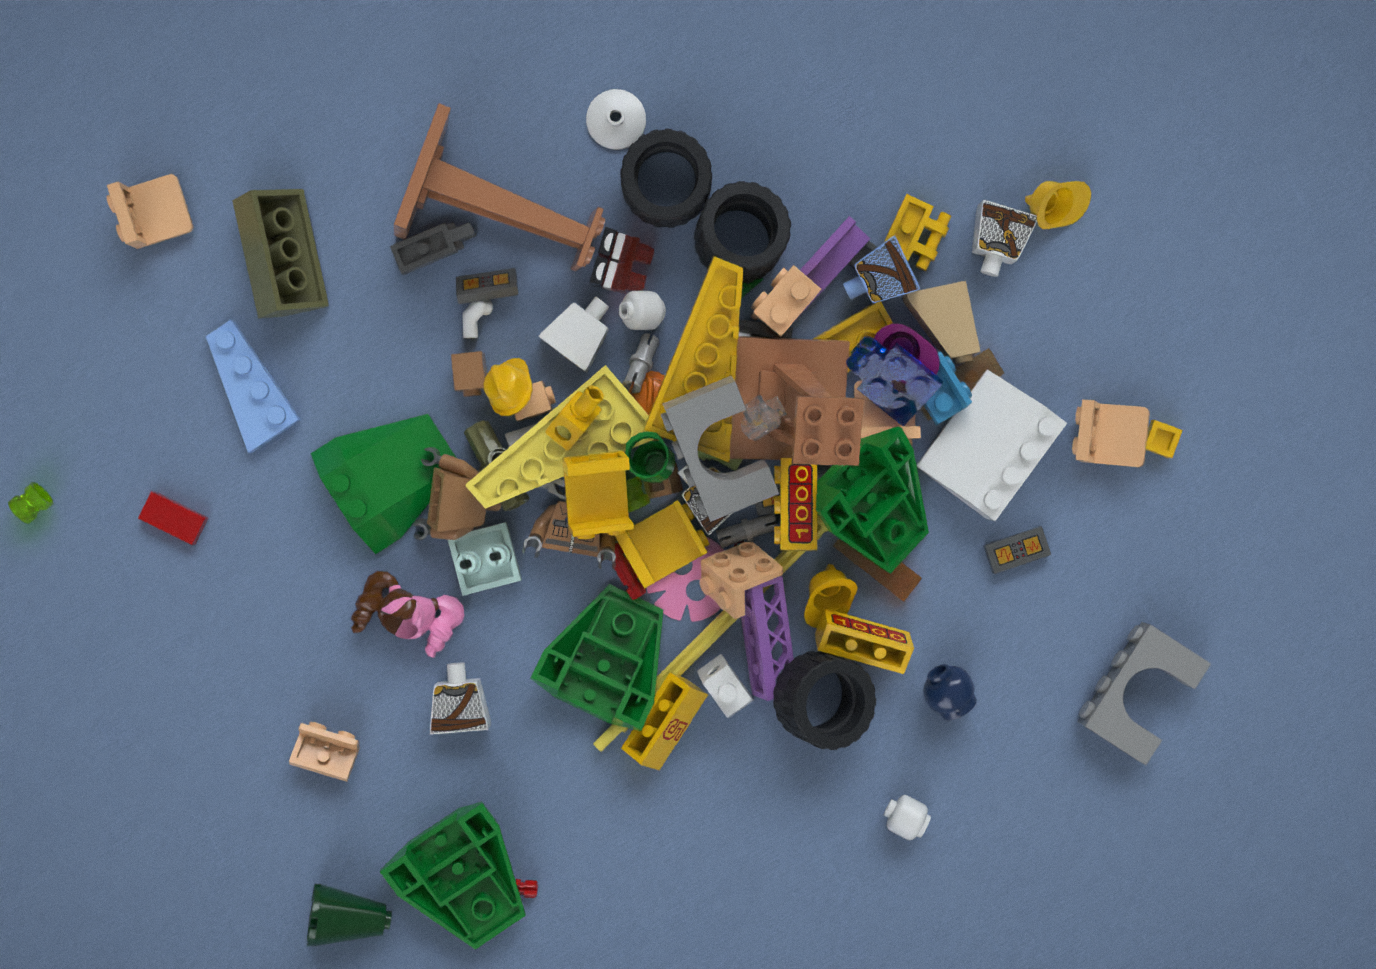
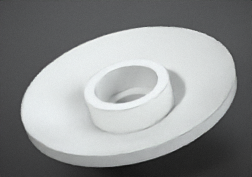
M612 89L602 92L594 98L587 110L586 123L591 137L599 145L608 149L620 150L630 147L632 143H635L642 136L646 126V114L643 105L636 96L625 90ZM612 113H620L621 119L618 122L612 121L610 119Z

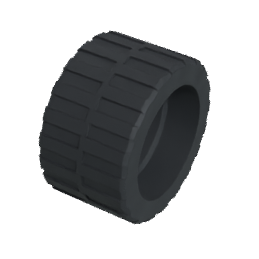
M665 128V130H652L650 133L640 136L635 143H632L628 148L627 154L624 155L620 170L622 192L626 204L629 205L632 213L641 218V221L646 224L649 223L659 228H675V226L687 224L688 221L696 218L704 207L708 196H710L712 185V165L704 147L693 136L690 137L683 131H675L669 128ZM659 153H674L682 156L691 164L695 174V185L690 196L685 201L674 206H659L649 202L643 196L638 185V173L642 164L651 156Z
M737 181V183H729L724 185L723 188L717 189L704 204L694 232V247L702 265L708 269L713 256L743 268L742 283H751L756 279L763 278L769 271L771 272L785 251L791 236L789 212L779 196L771 192L766 186L763 187L754 182ZM729 211H743L754 215L767 230L769 237L767 248L764 252L754 256H741L730 252L720 243L716 236L714 225L717 218Z
M822 651L805 652V654L798 655L790 663H787L782 673L779 674L773 691V706L776 710L778 721L783 725L782 727L792 733L793 736L821 749L837 750L838 748L848 747L851 743L858 741L861 735L870 727L869 724L875 714V687L871 682L869 674L860 665L851 660ZM835 673L839 678L842 689L840 705L836 713L827 722L812 726L806 710L809 692L820 678L827 674Z

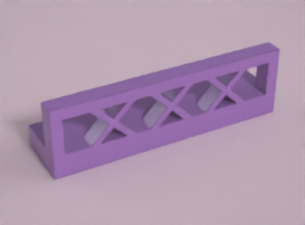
M850 216L800 269L802 273L821 288V291L810 304L871 239L855 225L856 221Z
M782 575L745 590V616L741 617L752 695L766 701L774 699L775 679L780 671L784 670V664L786 666L787 663L794 660ZM774 584L775 595L770 603L764 600L763 587ZM772 613L778 615L779 620L774 632L768 629L767 624ZM777 641L782 644L783 650L778 661L772 658L771 653Z

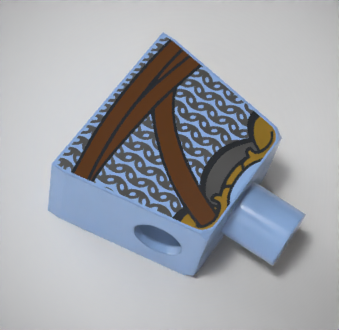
M895 235L856 262L854 267L859 276L843 283L851 300L867 292L872 303L920 289Z

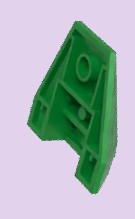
M429 414L335 437L310 453L319 477L352 529L375 554L401 539L430 504L434 468H439V464L425 466L421 459L433 462L434 454L424 449L435 447L440 452V456L447 454L457 458Z
M898 426L861 438L859 466L832 465L817 481L816 511L828 531L889 574L929 533L914 449L902 427Z
M609 584L545 648L530 679L555 698L607 723L641 731L655 699L664 610L640 598L632 600L626 591Z
M482 801L456 809L408 841L380 869V873L398 897L475 950L526 916L500 825Z

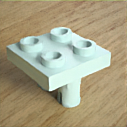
M507 522L471 531L457 540H448L462 596L522 580Z

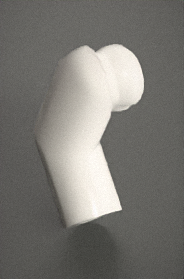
M490 300L471 302L463 311V339L478 338V320L483 315L491 314L493 310V304Z

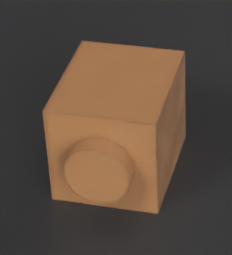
M478 351L451 354L454 390L463 392L464 397L482 395L481 390H484L483 383L487 375L485 353Z

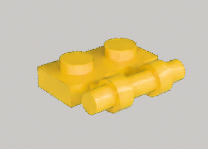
M906 194L884 242L895 235L907 261H909L912 253L918 254L920 257L915 267L927 271L930 262H934L938 254L936 249L941 238L947 235L949 230L947 225L951 215L940 212L937 221L933 220L929 216L934 206ZM924 228L931 232L925 245L918 242Z

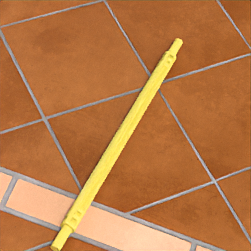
M819 515L817 516V540L828 531ZM782 551L774 560L783 567L784 574L806 551ZM771 585L766 586V587H763V593H764ZM723 610L657 676L655 694L670 672L681 676L737 619H734ZM612 724L593 744L602 752L621 732L625 733L629 728Z

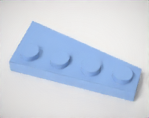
M229 320L206 336L248 453H253L301 420L233 320Z

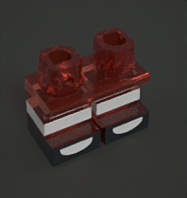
M605 227L598 251L599 256L596 258L591 275L590 285L626 294L627 291H644L647 276L632 272L635 262L651 266L655 249L641 243L638 237H631L619 233L617 230Z

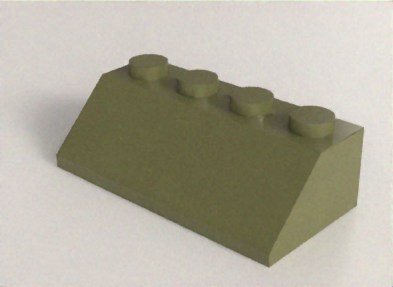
M250 190L232 200L258 319L284 317L328 307L329 303L304 190Z

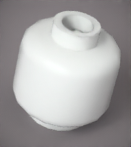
M653 291L628 292L619 306V315L626 327L631 330L656 329L663 321L666 313L664 302Z
M902 795L897 801L891 799L884 812V816L888 817V830L907 840H913L916 836L921 838L931 819V816L927 814V806L908 795Z

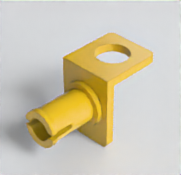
M591 385L585 389L584 393L577 391L545 430V433L569 451L602 410L598 406L604 399V394L600 388ZM557 426L566 427L571 433V438L562 437L557 431Z

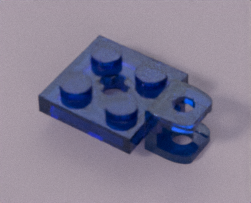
M870 336L862 338L846 361L848 368L863 380L858 385L857 390L901 426L907 424L944 382L898 343L888 352L886 347ZM904 380L906 382V390H896L892 381L900 382Z

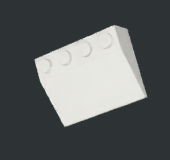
M986 370L971 390L972 397L970 399L972 404L950 418L917 463V468L984 518L996 521L1067 423L1035 399L991 371Z

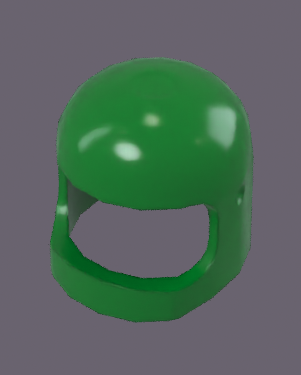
M641 432L631 437L626 443L625 454L629 457L630 471L644 482L652 484L661 483L673 473L676 464L675 455L657 433ZM647 438L657 439L640 445L635 451L633 459H631V449L637 442Z

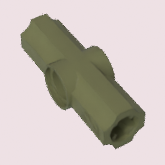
M482 420L464 431V435L480 463L479 472L506 450L499 442L489 421ZM525 492L501 502L504 511H511L527 503L530 498Z

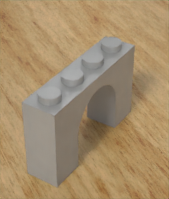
M732 376L663 403L666 412L660 414L667 432L673 430L677 441L672 442L678 460L685 458L688 469L683 470L689 487L696 485L700 496L694 499L701 515L707 513L711 522L779 494L769 466L764 459L733 472L719 473L705 467L698 458V443L703 432L713 423L746 410L737 384Z
M1141 622L1140 625H1136L1130 631L1127 638L1129 642L1124 650H1120L1114 656L1111 662L1113 667L1108 675H1104L1098 681L1095 687L1097 692L1092 700L1087 701L1080 709L1078 723L1137 761L1147 765L1162 740L1135 723L1128 716L1123 703L1124 689L1128 681L1139 671L1159 668L1182 684L1195 689L1211 663L1151 624Z

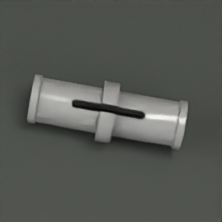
M648 333L641 336L636 353L631 355L629 360L630 368L622 383L627 391H629L634 381L632 393H639L641 391L646 373L652 369V358L660 343L659 339L653 335L648 345L650 337Z
M774 513L748 521L745 518L739 524L720 530L717 529L716 533L721 549L747 540V542L754 541L753 537L774 531V526H778L776 522H773L776 521Z

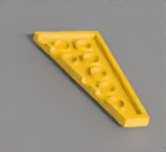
M713 256L645 423L644 430L655 432L659 436L677 441L674 431L670 430L667 432L660 414L666 412L663 403L729 376H732L735 380L743 281L742 267ZM732 416L710 425L701 435L697 450L729 462Z

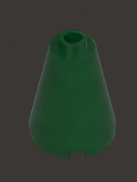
M314 884L311 900L313 902L308 923L307 946H320L382 936L384 929H390L392 911H386V904L327 885Z

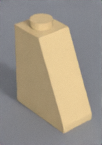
M966 281L918 290L902 296L903 303L944 357L948 356L950 359L955 360V364L972 361V355L981 352Z

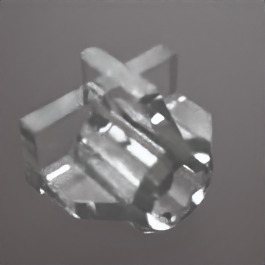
M759 395L745 405L746 410L743 412L744 418L741 422V430L749 439L758 441L780 426L781 418L787 415L778 396L764 402L762 396Z

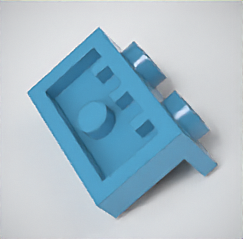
M941 351L938 352L940 364L936 377L926 385L912 386L936 426L972 404L970 399L972 393L965 382L958 380L954 373L956 371L954 363L948 356L944 357Z

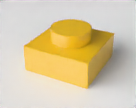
M1151 420L1148 427L1146 450L1166 458H1173L1183 430L1157 420Z

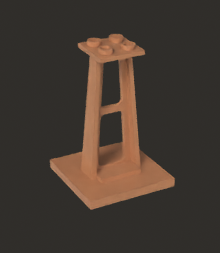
M438 103L394 222V236L404 240L407 238L417 208L423 210L427 198L576 248L577 252L570 268L573 271H577L583 266L585 267L586 264L589 265L595 247L590 246L593 238L596 239L597 235L600 236L606 220L601 217L604 209L597 207L590 214L585 226L441 161L444 147L441 144L447 130L451 108Z
M739 336L735 382L746 410L732 415L730 459L780 460L781 458H792V464L859 466L864 399L845 398L850 342L847 340Z

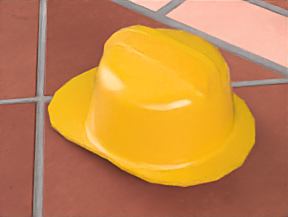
M1045 181L1035 189L1033 194L1025 197V202L1029 204L1030 213L1037 216L1036 220L1041 229L1063 227L1075 223L1087 211L1091 201V190L1083 181L1063 183Z
M512 358L500 365L494 364L491 366V370L486 375L483 383L484 392L489 398L492 409L501 416H511L521 411L529 402L533 391L528 366L520 358Z
M828 564L824 571L814 575L809 583V599L804 610V618L806 623L813 628H817L824 608L847 614L857 593L858 587L856 583L848 579L840 570H836L833 564Z

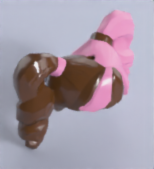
M376 571L368 576L363 593L358 596L355 602L357 610L351 616V620L354 623L351 629L356 634L362 632L370 622L374 612L377 611L382 626L399 638H420L429 630L431 633L427 638L428 643L425 651L429 657L435 658L436 652L442 651L445 647V642L449 641L452 637V630L462 623L464 606L457 597L449 595L431 599L413 596L401 588L391 573L388 571ZM388 588L389 593L383 597V589ZM440 609V616L435 618L436 610Z

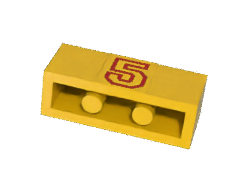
M670 672L655 694L654 704L642 730L633 729L621 749L640 765L660 770L708 694L690 680Z

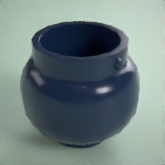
M942 664L936 666L927 674L923 695L929 707L933 711L940 713L943 719H958L969 713L977 703L974 695V683L970 675L963 668Z

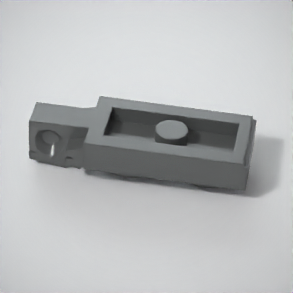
M454 222L449 224L443 223L393 244L390 248L401 274L406 275L458 253L459 250L464 249L462 242L476 237V233L470 222L457 228Z

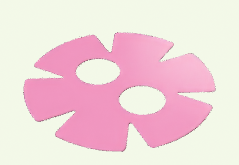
M709 537L706 538L710 545L705 547L708 553L692 561L693 566L689 573L679 575L673 572L646 588L649 594L663 590L666 591L654 605L663 609V613L672 619L680 621L686 605H688L692 622L704 620L721 609L709 595H706L700 601H693L686 594L687 585L693 580L701 579V560L724 551L718 543Z

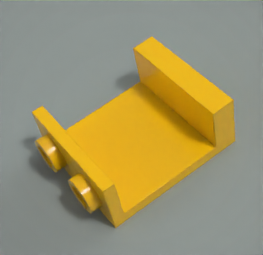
M615 451L563 457L568 529L572 536H577L578 539H591L595 537V534L607 533L608 535L616 536L625 534V530L634 529V523L629 518L625 470H630L629 457L625 452Z
M677 500L634 525V529L625 530V534L615 536L644 589L708 553L705 547L710 545L702 529L695 531L690 522L695 517L687 503L681 505Z

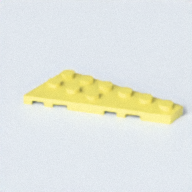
M605 365L465 486L485 509L564 477L563 457L615 451L625 452L626 443L631 437L638 433L646 432L644 426L649 415ZM588 386H596L604 394V399L598 404L602 410L568 451L548 436L545 430L577 391L584 393ZM557 426V431L562 437L571 438V433L566 427ZM642 439L641 441L637 442L633 448L655 439Z

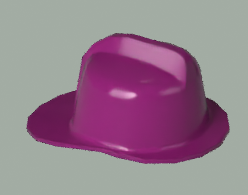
M892 323L882 327L876 333L872 341L874 358L898 380L909 386L919 387L928 384L936 377L940 364L937 350L916 331L903 324Z

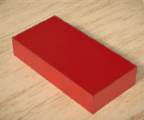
M151 491L138 519L182 541L196 545L208 517L160 493Z

